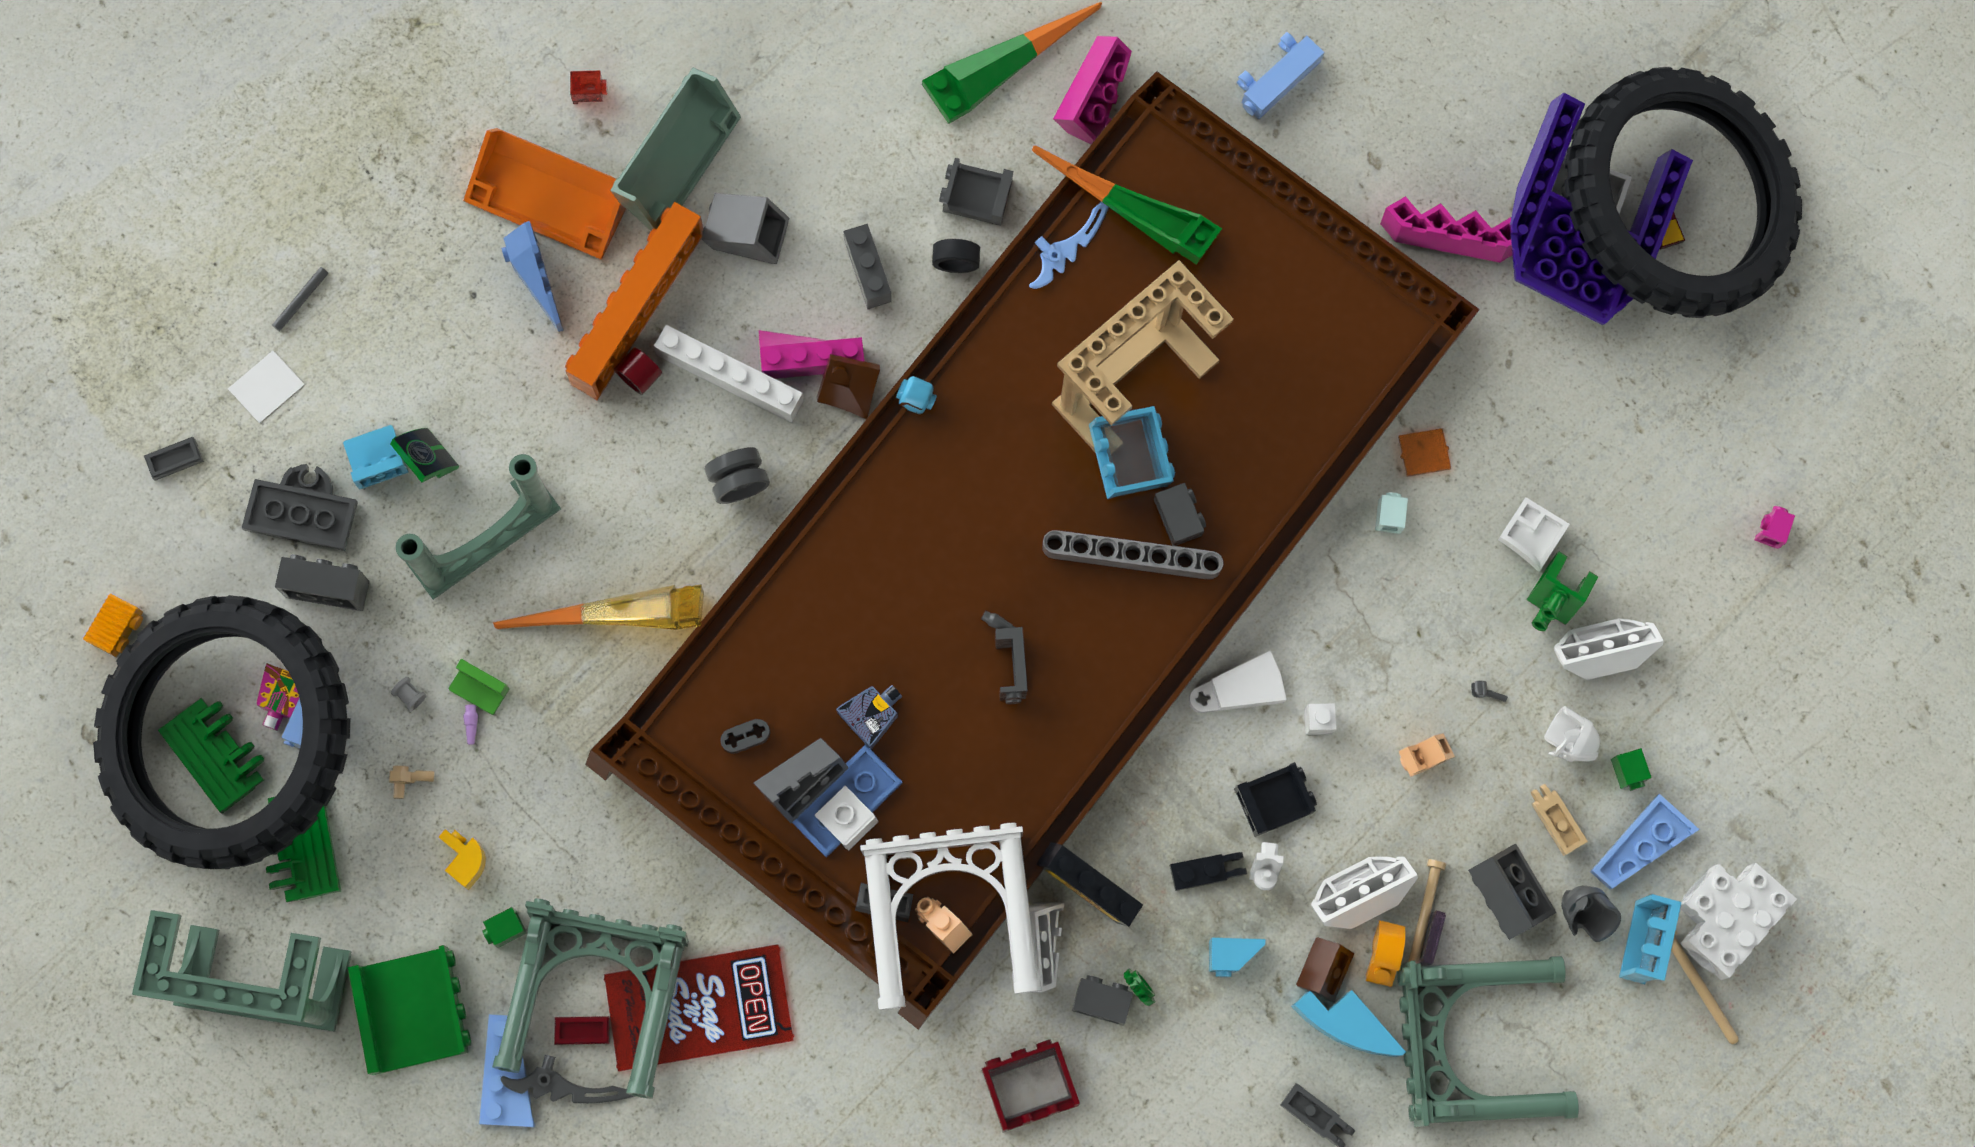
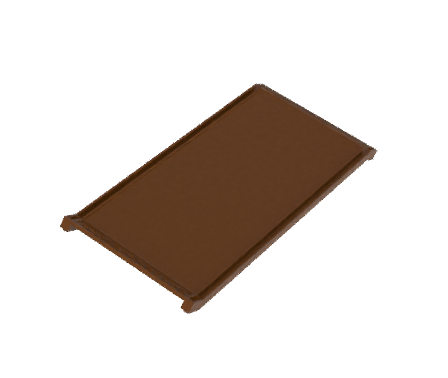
M1158 71L1131 95L1077 161L1075 166L1141 195L1200 214L1221 227L1220 234L1196 265L1178 252L1171 253L1109 208L1090 243L1086 247L1080 244L1077 245L1076 260L1071 262L1066 257L1065 271L1063 273L1053 269V280L1041 288H1030V283L1039 277L1042 270V259L1040 257L1042 251L1035 244V241L1043 236L1051 245L1072 237L1082 229L1088 221L1093 208L1101 202L1065 176L628 712L590 750L585 763L587 767L605 781L612 774L618 777L878 985L871 914L855 911L861 883L868 884L865 856L861 852L860 845H866V840L881 838L883 843L893 842V837L909 835L910 840L919 839L920 834L936 832V836L947 835L946 831L963 829V833L974 832V827L989 826L990 830L1000 829L1001 824L1016 823L1017 827L1022 826L1023 828L1021 845L1028 891L1044 871L1036 864L1051 842L1061 845L1065 844L1480 310ZM1101 209L1098 210L1093 222L1085 232L1086 234L1093 228L1101 213ZM1180 260L1232 316L1233 322L1212 339L1194 318L1183 309L1181 319L1219 359V363L1200 379L1164 342L1114 385L1132 404V409L1129 411L1155 406L1156 413H1159L1162 420L1160 430L1162 438H1165L1168 444L1167 457L1169 463H1172L1175 476L1173 482L1167 487L1107 499L1096 453L1052 406V402L1062 393L1064 373L1057 367V363ZM915 376L933 385L932 394L937 397L931 410L926 408L922 414H916L899 405V399L896 396L904 379L908 380L910 377ZM1090 405V407L1101 417L1102 415L1099 413V411L1093 405ZM1141 420L1109 426L1123 442V445L1111 455L1118 486L1155 480ZM1185 483L1187 489L1191 488L1195 495L1196 503L1194 507L1197 513H1202L1206 527H1204V533L1201 537L1177 545V547L1217 552L1223 559V567L1216 578L1201 579L1052 559L1044 554L1042 545L1044 536L1048 532L1058 530L1172 546L1154 502V497L1156 493ZM1051 539L1047 542L1048 547L1053 550H1057L1062 546L1061 542L1057 539ZM1081 542L1073 546L1077 553H1085L1088 550L1087 546ZM1103 546L1099 549L1101 555L1105 557H1110L1114 554L1112 548L1108 546ZM1128 550L1125 553L1129 560H1137L1139 558V553L1136 550ZM1155 553L1151 556L1152 560L1157 564L1165 562V557L1160 553ZM1188 557L1178 558V563L1181 567L1191 566V561ZM1207 560L1204 562V567L1209 571H1214L1217 569V564L1212 560ZM985 610L998 614L1016 628H1023L1027 696L1026 699H1021V703L1006 704L1005 700L1000 701V687L1014 686L1012 648L996 649V629L981 620ZM893 685L902 695L891 706L897 712L898 717L871 750L903 784L873 812L878 823L850 850L846 849L841 843L826 858L793 823H790L755 786L754 782L820 738L846 764L865 743L838 715L836 709L869 687L873 686L881 695ZM754 719H761L769 726L770 736L768 740L758 746L731 754L725 751L721 745V736L724 731ZM755 725L754 731L746 735L747 737L756 735L757 738H761L765 728ZM733 734L729 735V741L726 742V745H731L733 748L737 747V741L744 739V735L735 738ZM999 842L991 843L1000 850ZM972 846L948 848L953 857L962 859L961 864L968 865L966 854ZM990 849L977 850L972 855V863L985 870L995 862L996 857ZM938 850L913 852L920 857L923 864L922 870L928 868L927 863L936 858ZM888 855L887 863H889L894 855ZM911 858L899 859L894 864V872L906 879H909L917 870V863ZM943 858L940 864H946L949 862L945 858ZM1000 862L998 868L990 875L997 879L1005 889L1002 862ZM962 871L938 872L919 880L906 892L913 894L908 922L896 920L903 995L905 996L906 1007L900 1008L898 1014L918 1030L1007 918L1005 905L1000 894L989 882L974 874ZM889 875L890 889L898 891L903 884L893 880ZM929 897L930 899L938 900L941 903V908L945 905L972 933L954 954L937 939L926 926V922L922 923L918 919L919 917L915 909L922 898Z

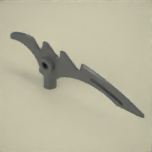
M545 1055L542 1068L536 1067L527 1077L522 1079L501 1077V1082L505 1087L520 1094L533 1087V1097L535 1099L551 1092L550 1099L553 1102L569 1094H572L573 1103L586 1104L612 1102L635 1097L626 1094L627 1089L616 1086L586 1088L573 1084L556 1071H552L556 1057ZM618 1092L617 1095L585 1097L586 1093Z

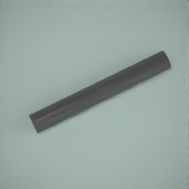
M320 267L275 320L272 326L279 332L329 274L324 268Z

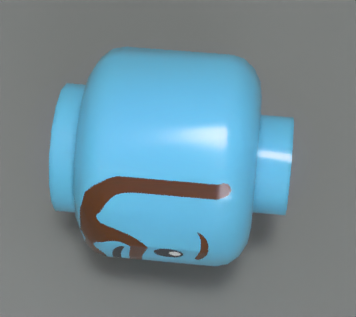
M912 376L908 380L904 379L902 381L896 398L899 399V405L902 408L916 414H922L926 408L932 409L937 396L932 394L934 388L931 383Z

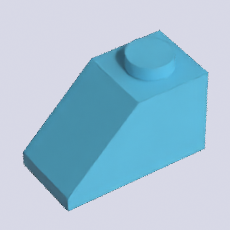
M1211 938L1209 940V972H1216V977H1232V973L1239 971L1265 945V939Z

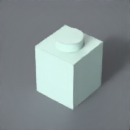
M1393 492L1382 495L1378 500L1375 530L1401 534L1405 528L1408 498L1401 497V494Z

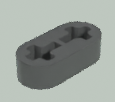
M761 719L748 721L724 731L721 736V745L728 753L742 752L766 742L770 736V728ZM755 725L765 728L761 738H757L756 735L750 737L746 735L754 731ZM733 734L735 738L744 735V739L737 741V747L733 748L731 745H726V742L729 741V735Z

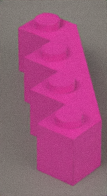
M1405 196L1386 207L1380 223L1397 243L1499 263L1512 256L1511 217L1491 228L1476 210L1456 221L1441 203L1420 214Z

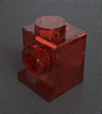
M600 70L570 71V95L573 104H578V102H603V95L608 94L607 79L602 78Z

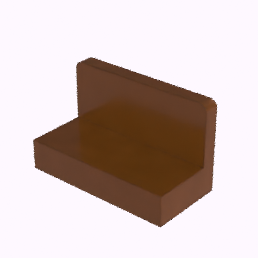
M1319 937L1315 938L1296 985L1302 989L1315 992L1328 1001L1335 1002L1355 953L1341 944Z

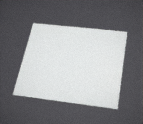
M271 351L231 385L228 390L260 423L305 384L274 351Z

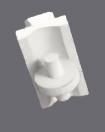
M1262 842L1261 853H1257L1254 859L1249 879L1254 880L1255 885L1261 890H1270L1276 885L1284 857L1278 856V844Z

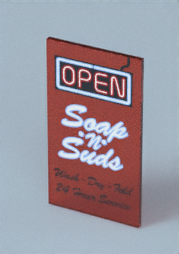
M779 945L680 961L657 1065L794 1041ZM657 966L653 970L643 973L651 991ZM630 970L604 974L618 1072L631 1070L633 1067L646 1008L645 993L641 983Z

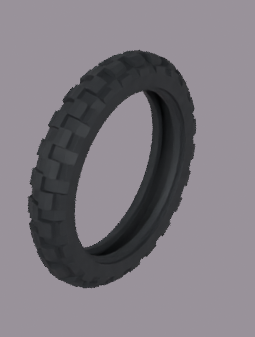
M1658 67L1645 72L1638 71L1614 83L1593 100L1586 108L1583 117L1578 120L1572 133V144L1567 149L1565 169H1568V178L1565 179L1566 200L1571 202L1573 209L1570 212V217L1575 231H1581L1585 242L1582 245L1591 260L1596 258L1603 267L1601 272L1614 285L1619 283L1623 286L1625 294L1641 304L1647 302L1653 306L1654 310L1670 315L1675 313L1682 314L1686 318H1703L1705 316L1727 314L1746 306L1766 293L1774 285L1776 279L1784 273L1791 261L1790 254L1796 249L1800 235L1798 221L1802 219L1801 196H1797V189L1801 187L1796 167H1791L1788 158L1792 154L1785 139L1779 140L1773 129L1776 127L1774 122L1766 112L1760 114L1754 108L1755 101L1744 92L1739 90L1735 93L1731 90L1730 83L1713 75L1705 77L1698 70L1687 68L1673 70L1671 67ZM1650 110H1674L1695 116L1718 130L1734 146L1743 159L1754 185L1757 202V221L1748 251L1731 271L1711 276L1693 275L1677 271L1653 258L1628 232L1613 200L1610 184V162L1616 139L1624 125L1633 116Z
M210 596L196 599L193 603L187 605L181 604L165 612L164 617L158 621L153 620L137 634L138 638L132 645L128 644L116 660L118 665L113 675L108 674L101 691L105 696L101 708L96 709L94 727L98 728L97 741L93 742L95 763H99L101 773H99L98 779L103 794L109 797L112 804L110 806L111 811L119 823L125 825L130 830L131 837L144 848L151 849L157 856L170 862L186 865L187 867L211 870L245 867L261 862L265 857L272 854L276 855L292 845L293 840L299 834H304L317 821V814L323 806L328 805L336 791L334 785L339 773L343 774L348 755L344 753L346 740L350 739L351 718H347L346 705L349 704L345 683H341L338 675L339 667L332 653L325 649L322 639L310 626H306L297 616L287 610L265 601L244 596ZM244 637L258 642L275 654L293 679L302 707L303 730L301 746L297 761L287 782L267 806L238 824L206 829L178 817L163 803L155 792L148 778L142 755L143 720L148 702L157 683L171 665L182 655L214 639Z

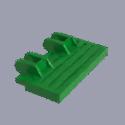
M200 698L158 731L218 811L223 814L264 781L258 771L249 777L246 776L262 764L264 758L262 755H257L242 767H239L237 762L254 749V744L248 742L239 747L227 730L216 736L215 734L233 721V717L231 714H226L208 726L206 721L221 711L224 705L221 701H217L208 707L205 701Z
M275 797L268 798V803H270ZM326 806L322 807L317 814V821L304 834H299L293 840L292 845L277 853L280 862L290 859L291 861L266 867V873L270 874L291 869V878L275 880L269 883V890L296 885L295 889L284 891L287 903L341 892Z

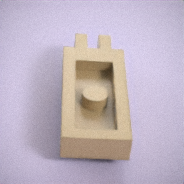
M1546 784L1541 785L1539 788L1544 797L1536 789L1531 791V795L1535 800L1532 806L1563 856L1588 842L1555 790L1550 792Z

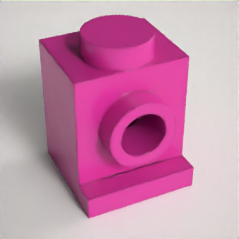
M1774 506L1772 512L1764 515L1760 528L1763 530L1755 536L1754 540L1776 549L1781 548L1787 543L1795 515L1788 513V510L1783 507Z

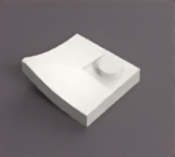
M1525 497L1498 541L1515 551L1540 572L1570 524Z

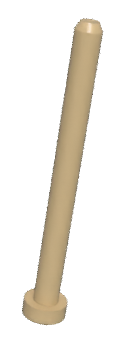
M1428 859L1427 867H1430V872L1409 956V961H1415V964L1420 961L1441 870L1445 871L1446 863Z
M1674 936L1671 951L1728 1042L1732 1045L1739 1041L1737 1034Z

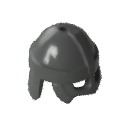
M1582 885L1572 890H1566L1562 897L1561 907L1563 915L1574 936L1577 935L1578 929L1583 928L1593 941L1601 942L1610 937L1619 927L1621 913L1601 889Z

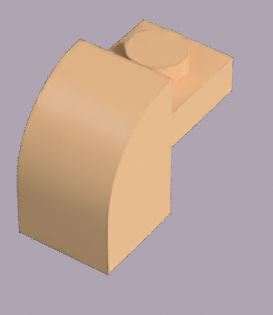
M1444 733L1399 751L1401 764L1408 771L1410 777L1455 757Z

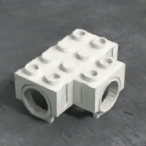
M1757 863L1747 866L1736 879L1730 876L1720 864L1710 867L1692 885L1681 901L1680 909L1697 925L1680 944L1687 949L1689 955L1700 966L1715 974L1720 980L1730 978L1735 969L1751 954L1752 949L1769 933L1768 930L1775 926L1786 913V909L1792 906L1797 898Z

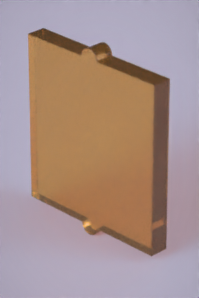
M1443 428L1398 436L1402 452L1400 458L1404 461L1407 477L1451 469L1448 456L1449 446H1446Z

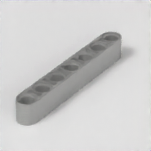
M1058 530L1048 532L1044 536L1042 545L1044 554L1052 559L1201 579L1216 578L1223 567L1221 555L1214 551ZM1051 539H1057L1061 542L1062 546L1057 550H1053L1048 547L1047 542ZM1081 542L1087 546L1088 550L1085 553H1077L1073 546ZM1103 546H1108L1112 548L1114 554L1110 557H1105L1101 555L1099 549ZM1136 550L1139 553V558L1137 560H1129L1125 555L1126 551ZM1155 553H1160L1165 557V562L1157 564L1152 560L1151 556ZM1188 557L1191 561V566L1181 567L1178 563V558ZM1207 560L1214 561L1217 564V569L1214 571L1207 570L1204 567V562Z

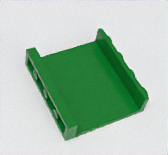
M441 945L436 950L363 967L360 965L348 967L366 1068L369 1075L381 1074L469 1053L468 1046H471V1037L469 1030H464L462 1021L466 1019L464 1004H459L457 993L461 992L458 976L454 977L452 969L453 966H456V960L453 950L449 951L447 946Z

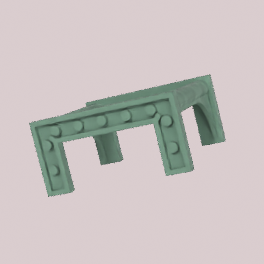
M155 910L150 911L132 995L172 1001L174 1006L335 1032L352 951L323 946L313 997L309 999L321 942L320 937L297 933L290 934L279 989L209 978L220 930L190 925L182 966L178 973L170 972L182 915Z

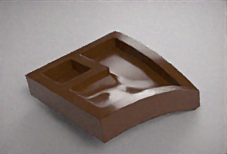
M830 354L817 394V402L843 409L863 419H867L880 372V365Z

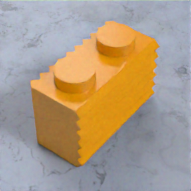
M109 594L83 640L117 657L129 644L128 637L132 630H137L143 621L141 616L143 611Z

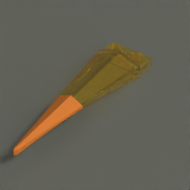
M701 584L677 589L675 585L497 621L493 624L496 629L541 625L595 624L678 630L701 626L704 590Z

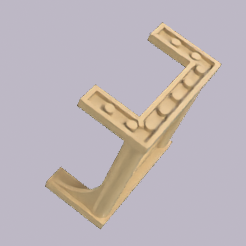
M1180 260L1057 363V367L1064 373L1062 393L1052 402V406L1094 452L1095 448L1089 424L1096 417L1100 416L1090 405H1093L1111 426L1132 409V404L1114 385L1164 342L1199 379L1219 363V359L1181 319L1183 309L1194 318L1212 339L1233 322V318ZM1104 427L1105 435L1109 442V451L1112 455L1123 445V442L1110 427Z

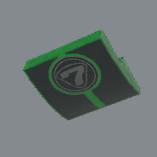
M428 428L406 432L394 437L390 443L421 483L435 476L439 479L459 468L457 462Z

